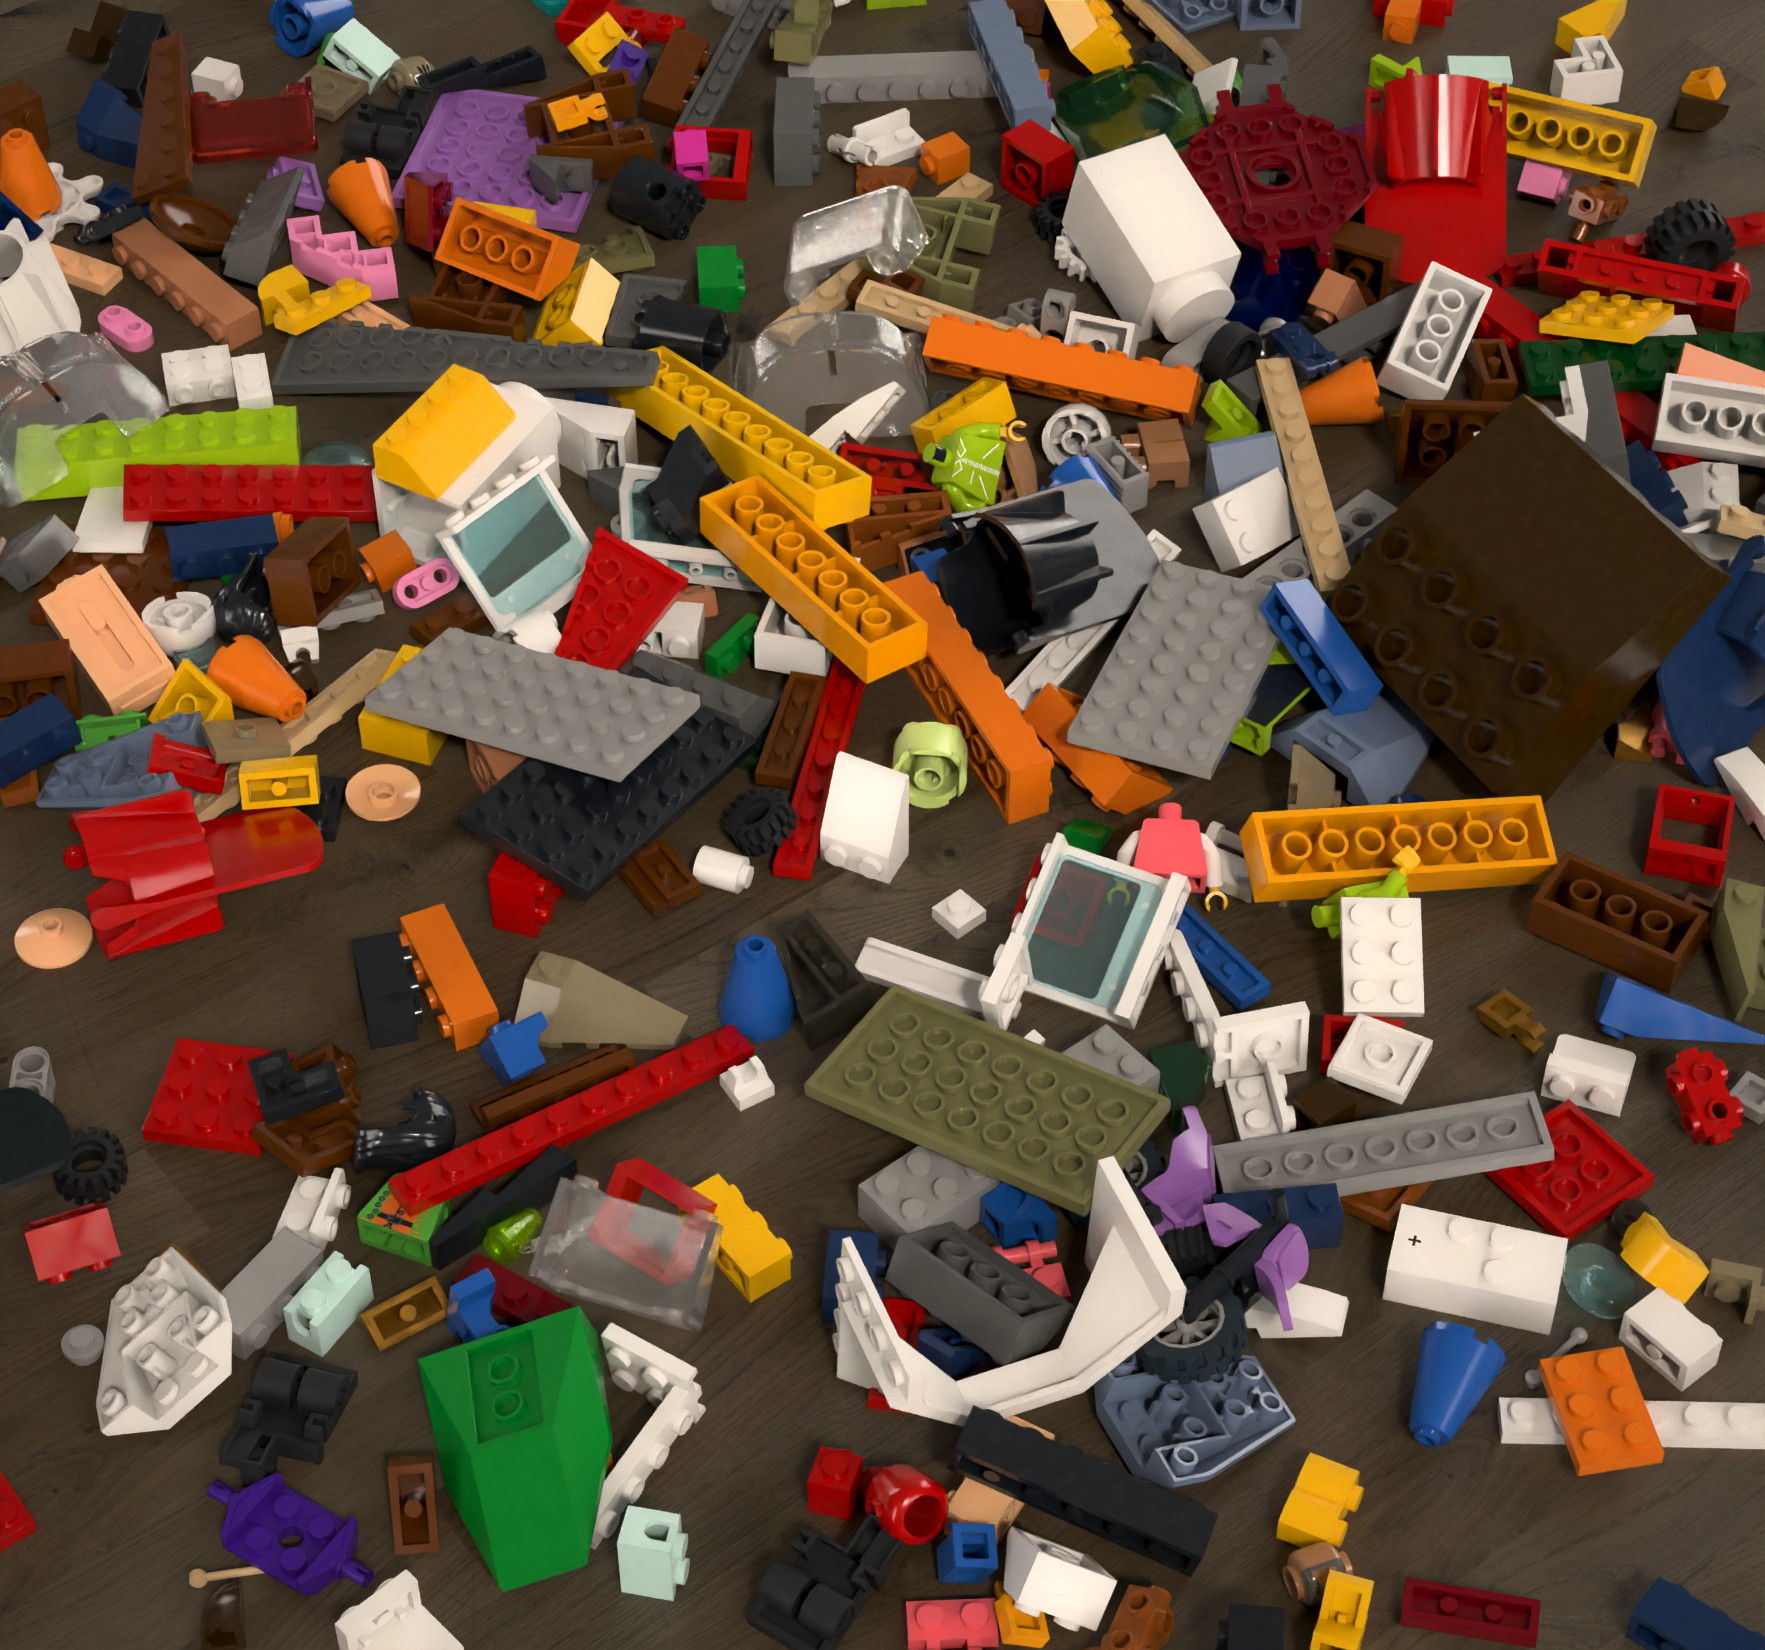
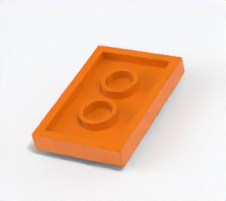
M1623 1346L1540 1359L1538 1371L1578 1476L1662 1463L1665 1452Z

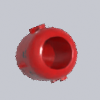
M876 1464L864 1472L860 1481V1490L865 1499V1512L867 1515L871 1512L876 1517H880L878 1525L896 1540H903L905 1545H921L933 1540L942 1531L949 1512L948 1494L943 1484L938 1483L920 1469L909 1464H893L890 1466Z

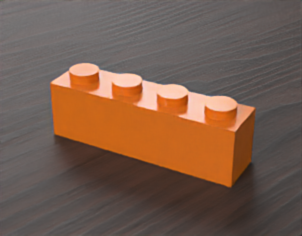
M442 903L400 917L402 933L399 936L401 945H409L413 961V969L411 971H413V974H416L418 983L423 982L425 986L423 994L429 1010L436 1009L438 1013L436 1019L442 1037L444 1039L450 1037L456 1051L483 1043L491 1036L488 1030L500 1023L498 1009L445 904Z

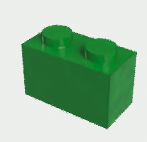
M736 245L696 247L699 304L722 310L724 313L739 312V299L745 298V280L738 279L744 278L743 258L736 257Z

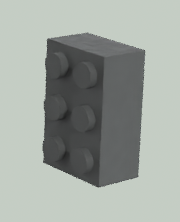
M777 77L773 131L775 186H813V174H819L821 90H815L814 77Z

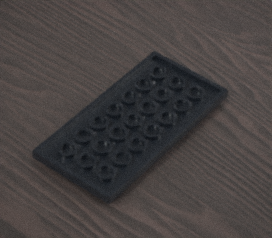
M638 666L627 674L632 677L645 678L651 682L669 686ZM700 706L692 716L621 782L527 757L466 808L461 814L460 824L586 902L755 750L758 739L741 728L732 726L717 717L711 710Z

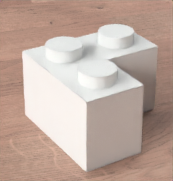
M1604 35L1574 38L1571 58L1554 60L1549 90L1553 97L1588 105L1618 102L1623 69Z

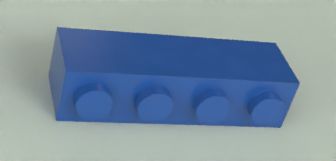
M1309 579L1274 583L1259 609L1333 716L1367 711L1381 691L1383 684Z

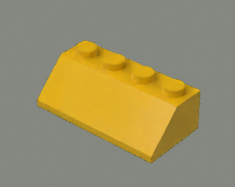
M453 364L372 444L376 476L436 501L516 419L515 413L484 375Z

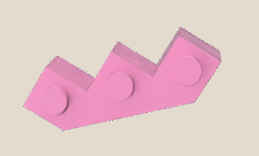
M1526 159L1517 191L1520 196L1558 205L1561 197L1564 198L1567 193L1569 181L1573 174L1565 172L1560 167Z
M319 215L286 219L292 263L301 274L331 287L336 285V282L342 278H354L356 281L370 285L372 298L367 300L369 302L399 298L391 247L358 251L355 231L322 235Z

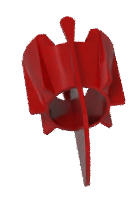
M1429 74L1404 77L1384 83V111L1382 116L1380 108H1373L1371 115V103L1381 102V89H1371V86H1366L1365 147L1377 180V186L1374 194L1365 202V225L1405 236L1399 277L1400 283L1414 284L1422 280L1432 261L1468 278L1479 272L1486 277H1490L1503 269L1506 261L1507 83H1502V87H1492V100H1502V112H1500V106H1492V114L1488 108L1489 81L1481 78L1455 74Z
M181 789L92 811H70L71 831L79 832L83 844L68 847L62 857L64 864L71 869L79 870L89 865L93 877L110 879L86 897L91 923L106 962L109 963L124 955L223 930L224 922L218 906V894L317 869L324 859V843L319 827L307 815L291 806L253 809L199 822L190 790Z

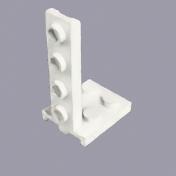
M1175 929L1161 966L1163 970H1169L1173 993L1175 996H1181L1184 1017L1187 1022L1192 1021L1194 1025L1196 1044L1198 1048L1204 1047L1209 1058L1210 1079L1214 1087L1224 1086L1225 1079L1264 1075L1266 1061H1275L1278 1075L1305 1071L1307 1067L1310 1011L1305 1001L1220 1017L1182 932Z
M1013 932L1010 933L1006 944H1000L997 948L993 961L995 969L991 977L872 937L867 938L852 970L853 976L889 988L895 984L962 1013L983 1019L986 1023L1003 1030H1007L1012 1018L1016 1019L1022 1006L1019 1001L1026 985L1031 986L1033 982L1026 937Z
M612 1322L601 1335L611 1379L625 1391L632 1392V1390H635L646 1396L648 1401L657 1410L604 1481L591 1548L593 1549L597 1548L603 1538H609L614 1533L619 1524L621 1513L629 1503L633 1504L638 1500L643 1492L645 1480L653 1469H659L664 1464L669 1454V1447L676 1437L684 1435L692 1422L697 1423L706 1411L705 1406L697 1401L702 1395L701 1386L693 1382V1378L698 1373L697 1368Z

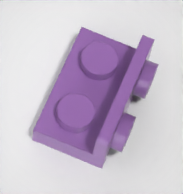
M279 156L275 166L270 167L267 179L297 167L304 168L295 207L302 210L310 209L320 212L325 201L315 164Z

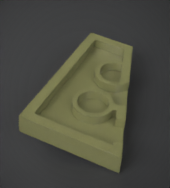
M641 225L630 228L631 234L619 238L617 234L605 237V243L596 247L590 244L580 246L571 272L591 257L611 275L624 271L639 272L647 267L656 266L655 254Z

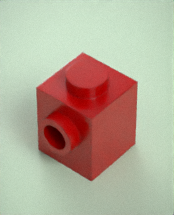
M820 1446L807 1480L808 1511L850 1521L861 1493L860 1481L863 1476V1456L856 1455L843 1448L833 1449Z

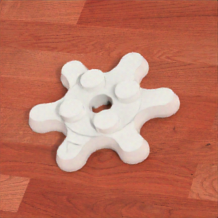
M55 162L48 163L61 188L62 204L53 214L49 210L41 214L42 219L21 222L22 225L32 226V234L36 239L46 237L51 242L54 240L56 233L62 231L67 223L85 225L93 220L99 221L100 209L95 205L85 203V201L102 192L104 182L100 176L89 175L72 181L63 177L64 170L61 164ZM1 210L0 230H5L11 219L7 218L5 212Z

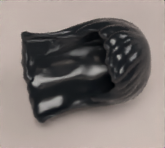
M250 552L245 555L244 567L215 594L210 604V607L212 605L214 607L216 633L222 640L231 645L236 642L232 638L238 635H250L265 643L275 634L276 626L273 617L269 614L271 611L270 590L268 581L259 566L257 552Z
M419 1086L413 1092L414 1100L399 1107L401 1110H411L414 1112V1115L409 1120L399 1123L396 1127L358 1130L354 1138L355 1144L352 1160L355 1173L362 1174L372 1169L408 1171L452 1151L457 1129L454 1111L450 1103L435 1090Z

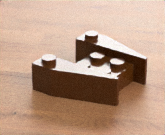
M628 67L597 73L523 105L528 137L534 138L547 135L550 142L535 146L537 155L593 159L595 179H615L624 164L635 156L643 155L655 161L653 141L647 123L615 129L613 121H623L627 118L638 116L634 85ZM595 93L602 94L605 104L598 105L596 108L604 106L608 113L607 118L596 121L587 117V124L577 126L571 130L557 132L547 104L578 95L579 99L582 100Z
M437 249L432 252L436 280L428 295L411 293L409 295L415 327L511 336L514 342L525 343L527 331L522 305L504 303L509 292L515 291L434 259Z

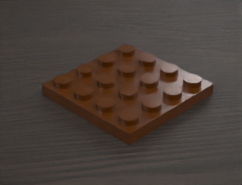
M66 523L65 525L75 533L77 524ZM150 529L143 553L73 552L71 549L41 581L28 611L30 624L49 625L38 600L55 591L58 583L60 584L65 579L74 577L73 575H83L101 564L142 622V612L149 603L162 596L165 597V601L177 599L176 593L187 592L191 580L173 581L167 550L166 531Z

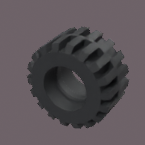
M1689 198L1687 202H1683V200L1675 202V206L1671 208L1668 206L1663 209L1664 212L1661 215H1656L1653 219L1654 224L1649 225L1646 230L1648 235L1644 237V244L1651 260L1712 271L1718 264L1731 261L1729 257L1733 256L1736 250L1734 247L1736 238L1733 235V231L1714 203H1709L1706 199L1697 201L1696 198Z

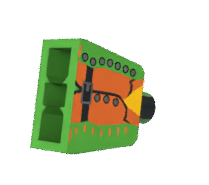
M402 1173L394 1174L391 1178H393V1177H395V1176H397V1175H399V1174H402ZM388 1181L357 1216L360 1241L366 1245L432 1266L428 1240L450 1221L452 1213L450 1199L409 1217L389 1192Z

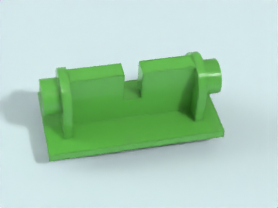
M135 710L120 712L118 716L102 717L100 715H87L80 720H76L83 742L76 745L75 750L80 752L109 741V739L150 725L146 712L140 713Z

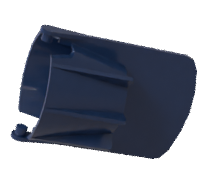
M1755 535L1745 540L1730 566V559H1722L1718 565L1731 575L1733 579L1656 670V681L1662 710L1671 738L1695 780L1705 787H1713L1722 779L1714 759L1747 747L1765 723V573L1750 571L1754 565L1753 559H1760L1765 556V538L1762 535Z

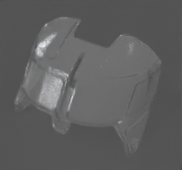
M857 311L799 314L770 324L759 333L754 342L736 341L728 346V369L731 388L805 434L806 410L809 406L854 403L861 397L893 381L899 384L906 392L872 432L871 435L873 437L913 435L910 425L931 412L927 393L926 362L922 356L924 336L919 334L918 331L902 333L894 323L884 317ZM828 351H835L837 374L830 375Z
M73 331L46 335L0 359V503L6 508H12L68 476L69 469L56 447V440L98 413H103L109 417L123 436L130 437L171 409L161 391L143 373L123 358L101 332L96 333L94 331L90 336ZM46 381L62 400L57 403L41 383Z

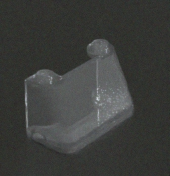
M891 185L800 216L792 226L784 280L785 294L791 307L807 303L814 297L817 291L816 282L828 277L830 274L829 268L868 256L874 270L886 276L908 270L930 241L908 191L901 186Z
M576 1175L574 1181L560 1177L528 1275L543 1286L557 1292L680 1329L700 1333L706 1316L723 1232V1226L717 1223L718 1216L694 1209L692 1215L683 1214V1217L609 1196L598 1189L600 1182L585 1176Z

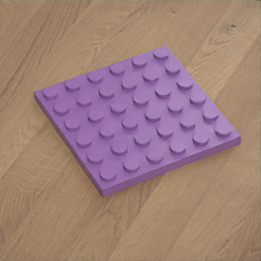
M469 89L441 94L392 192L395 208L404 209V176L407 173H448V182H453V201H448V214L451 213L456 197H460L471 202L536 210L538 228L576 233L593 193L561 190L558 204L555 205L531 185L529 156L537 155L535 146L550 142L547 135L534 138L528 137L523 105L539 99V97ZM626 120L613 121L615 129L623 128ZM595 179L594 191L600 179Z

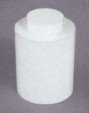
M704 845L697 854L693 875L701 884L739 894L743 888L747 889L750 886L754 875V867L750 866L748 857Z

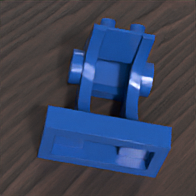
M488 1268L450 1287L446 1326L454 1339L460 1336L464 1343L511 1328L507 1325H499L492 1317L496 1280Z

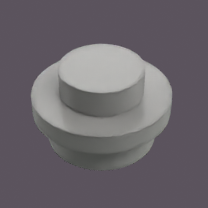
M87 1324L71 1328L61 1340L64 1356L79 1366H86L96 1362L100 1358L105 1346L101 1330Z

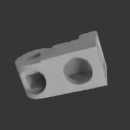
M1050 288L1047 290L1041 312L1040 333L1042 335L1050 336L1051 332L1061 334L1063 336L1061 343H1064L1070 312L1075 310L1076 295L1074 293Z

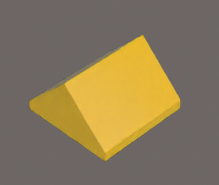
M183 658L148 717V720L153 724L178 712L188 714L200 711L203 722L235 720L231 698L187 658Z

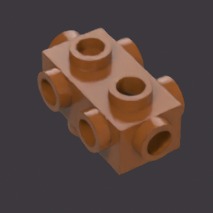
M1600 181L1596 184L1587 182L1583 188L1574 186L1568 197V204H1570L1568 215L1578 218L1579 222L1571 238L1583 243L1590 227L1618 219L1619 216H1622L1629 202V199L1626 197L1627 194L1619 191L1616 184L1607 181Z
M1129 1584L1108 1632L1102 1637L1101 1646L1078 1650H1160V1648L1168 1643L1174 1626L1175 1615L1169 1606L1172 1600L1171 1594L1167 1590L1155 1585L1142 1587Z

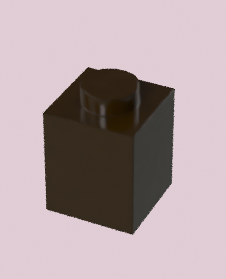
M1331 1076L1293 1097L1292 1106L1296 1117L1295 1129L1303 1131L1354 1122L1357 1102L1353 1094L1347 1088H1342Z

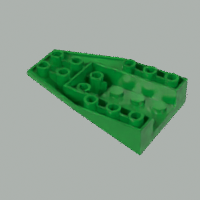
M576 1306L419 1358L420 1373L446 1490L501 1591L504 1593L587 1566L613 1439L598 1335L581 1308Z

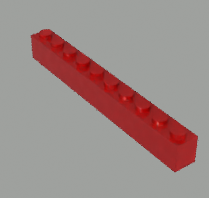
M1481 272L1469 277L1493 289L1474 334L1481 339H1504L1511 362L1521 370L1522 366L1518 356L1519 342L1569 339L1566 336L1539 333L1541 317ZM1640 391L1614 392L1625 446L1627 447L1639 440L1647 452L1652 448L1659 405ZM1654 451L1662 465L1658 469L1659 472L1664 469L1669 471L1699 462H1712L1710 459Z

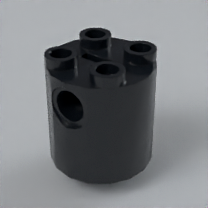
M643 155L635 156L624 164L614 179L611 192V206L615 213L668 239L676 238L680 241L688 236L690 226L697 213H700L706 204V197L701 194V188L697 181Z
M657 295L651 301L646 299L643 301L639 314L640 319L643 320L640 333L638 332L634 338L633 349L649 350L665 346L708 374L712 373L715 367L726 358L731 345V334L728 331L726 316L722 310L687 301L673 300L663 295Z

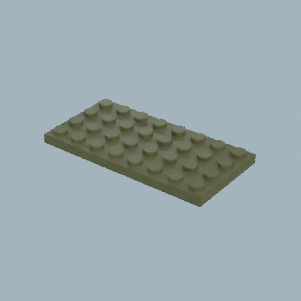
M895 984L891 986L804 1083L805 1096L1083 1217L1088 1214L1092 1207L1098 1160L1114 1156L1119 1167L1123 1170L1170 1111V1098Z

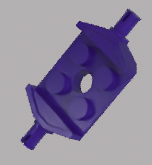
M278 1472L244 1488L242 1491H236L218 1479L213 1481L214 1485L210 1484L207 1496L212 1497L228 1508L220 1535L224 1549L303 1596L318 1594L334 1580H341L344 1576L362 1588H366L368 1583L372 1582L374 1571L353 1560L359 1535L357 1519L353 1516L348 1519V1522L285 1486L283 1477ZM289 1536L303 1538L302 1543L297 1547L284 1548L280 1545L282 1540Z

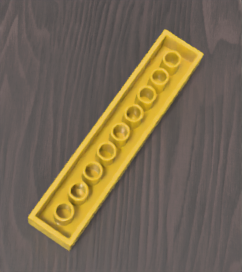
M665 346L647 350L657 351L661 360L653 386L607 387V397L621 401V408L635 410V416L642 422L647 423L673 441H675L679 431L691 424L726 476L735 482H739L760 474L823 531L842 523H852L855 519L870 514L872 477Z

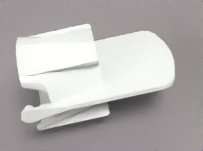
M13 218L5 230H0V372L2 356L17 353L24 382L42 383L45 378L43 370L27 348L41 341L57 353L63 354L73 338L77 339L80 332V311L48 239L41 237L30 242L20 219ZM3 277H10L6 281L3 280Z

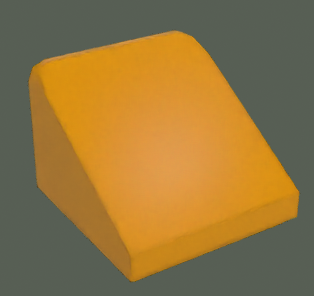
M1719 66L1691 71L1681 90L1687 94L1716 101L1725 89L1726 82Z

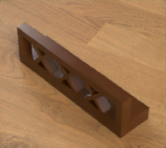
M614 1043L470 1103V1109L481 1129L487 1135L635 1068V1058L628 1047L619 1050Z

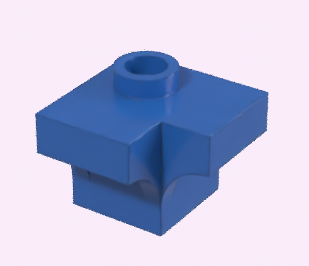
M542 1011L513 1025L510 1019L493 1026L488 1030L491 1036L477 1048L484 1063L487 1062L493 1068L503 1087L537 1071L546 1063L538 1045L540 1033L549 1026Z
M1002 1182L996 1189L980 1197V1224L1002 1249H1007L1016 1243L1035 1239L1039 1243L1052 1240L1056 1242L1057 1215L1049 1208L1044 1199L1005 1182Z

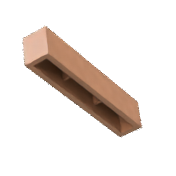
M143 217L111 233L114 245L112 253L117 263L124 265L132 271L138 280H143L158 296H162L169 301L176 311H181L190 318L196 327L200 326L210 335L213 341L219 342L222 345L228 344L229 351H232L263 334L259 308L175 241L167 237L146 218Z

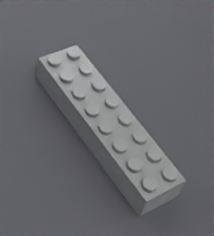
M1107 1024L1061 1053L1159 1094L1160 1071ZM919 1145L858 1185V1216L874 1232L880 1233V1238L895 1250L899 1236L951 1221L965 1230L969 1229L980 1221V1197L996 1189L1003 1181Z

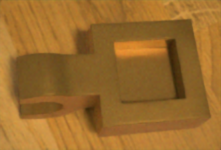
M1505 988L1477 1007L1476 1019L1506 1040L1514 1034L1521 1047L1531 1055L1544 1048V1043L1538 1040V1038L1546 1033V1029L1540 1023L1533 1021L1534 1009Z

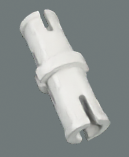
M837 133L835 136L831 135L828 138V151L843 156L846 161L852 163L861 162L871 167L872 164L876 165L881 158L879 148L865 144L862 139L856 137L846 138Z

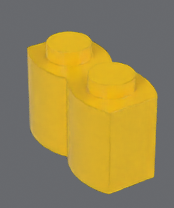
M1310 1452L1301 1469L1295 1487L1291 1491L1280 1515L1276 1538L1301 1548L1323 1541L1340 1547L1348 1528V1522L1343 1520L1348 1510L1354 1513L1357 1511L1363 1496L1364 1487L1358 1486L1360 1471Z

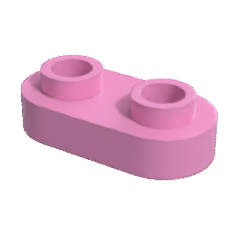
M112 305L101 311L98 315L100 332L129 352H141L153 345L154 336L151 325L128 309Z
M444 557L436 558L398 578L392 588L393 599L402 609H418L455 589L460 580V573L450 559ZM435 571H438L439 573H441V575H442V582H441V583H439V582H437V581L435 580V578H434V573H435ZM406 587L412 589V599L408 598L405 595Z

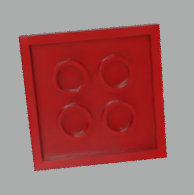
M177 1038L142 1128L144 1140L262 1156L264 1147L252 1139L253 1125L264 1121L265 1118L247 1061L275 1051ZM288 1053L291 1062H293V1061H294V1055H293V1053Z
M1569 1099L1543 1115L1554 1146L1555 1160L1484 1172L1551 1235L1567 1238L1568 1242L1651 1188L1655 1179L1653 1173Z

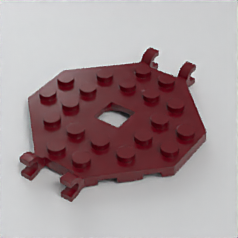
M1280 84L1267 85L1269 99L1266 100V103L1234 107L1230 90L1217 91L1216 96L1219 105L1215 107L1214 121L1207 128L1203 127L1189 141V146L1182 153L1178 152L1177 154L1232 238L1262 252L1266 275L1279 274L1277 259H1281V249L1314 246L1318 269L1331 267L1332 262L1329 253H1333V246L1330 240L1376 191L1377 180L1362 137L1352 132L1345 135L1335 130L1334 124L1313 114L1307 117L1296 112L1294 105L1284 101ZM1285 167L1290 182L1281 186H1268L1258 181L1255 171Z

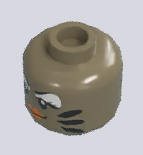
M422 56L398 59L392 64L388 74V83L390 88L400 96L404 85L422 88L418 85L416 77L435 69Z

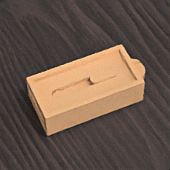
M101 564L83 575H73L74 577L65 579L60 584L58 583L55 591L38 600L49 625L60 640L69 639L75 663L111 715L118 716L120 712L127 710L140 712L157 702L175 673L174 667Z

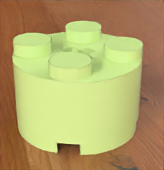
M938 722L907 723L894 744L892 769L909 775V803L921 808H939L949 804V800L957 794L959 797L964 792L967 783L968 747L960 728L956 725H946Z

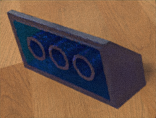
M1248 246L1230 287L1235 301L1225 319L1230 322L1239 321L1257 333L1260 330L1261 324L1271 317L1280 318L1287 323L1300 322L1321 270L1317 267L1315 253L1309 246L1281 249V259H1277L1279 274L1266 275L1262 252Z

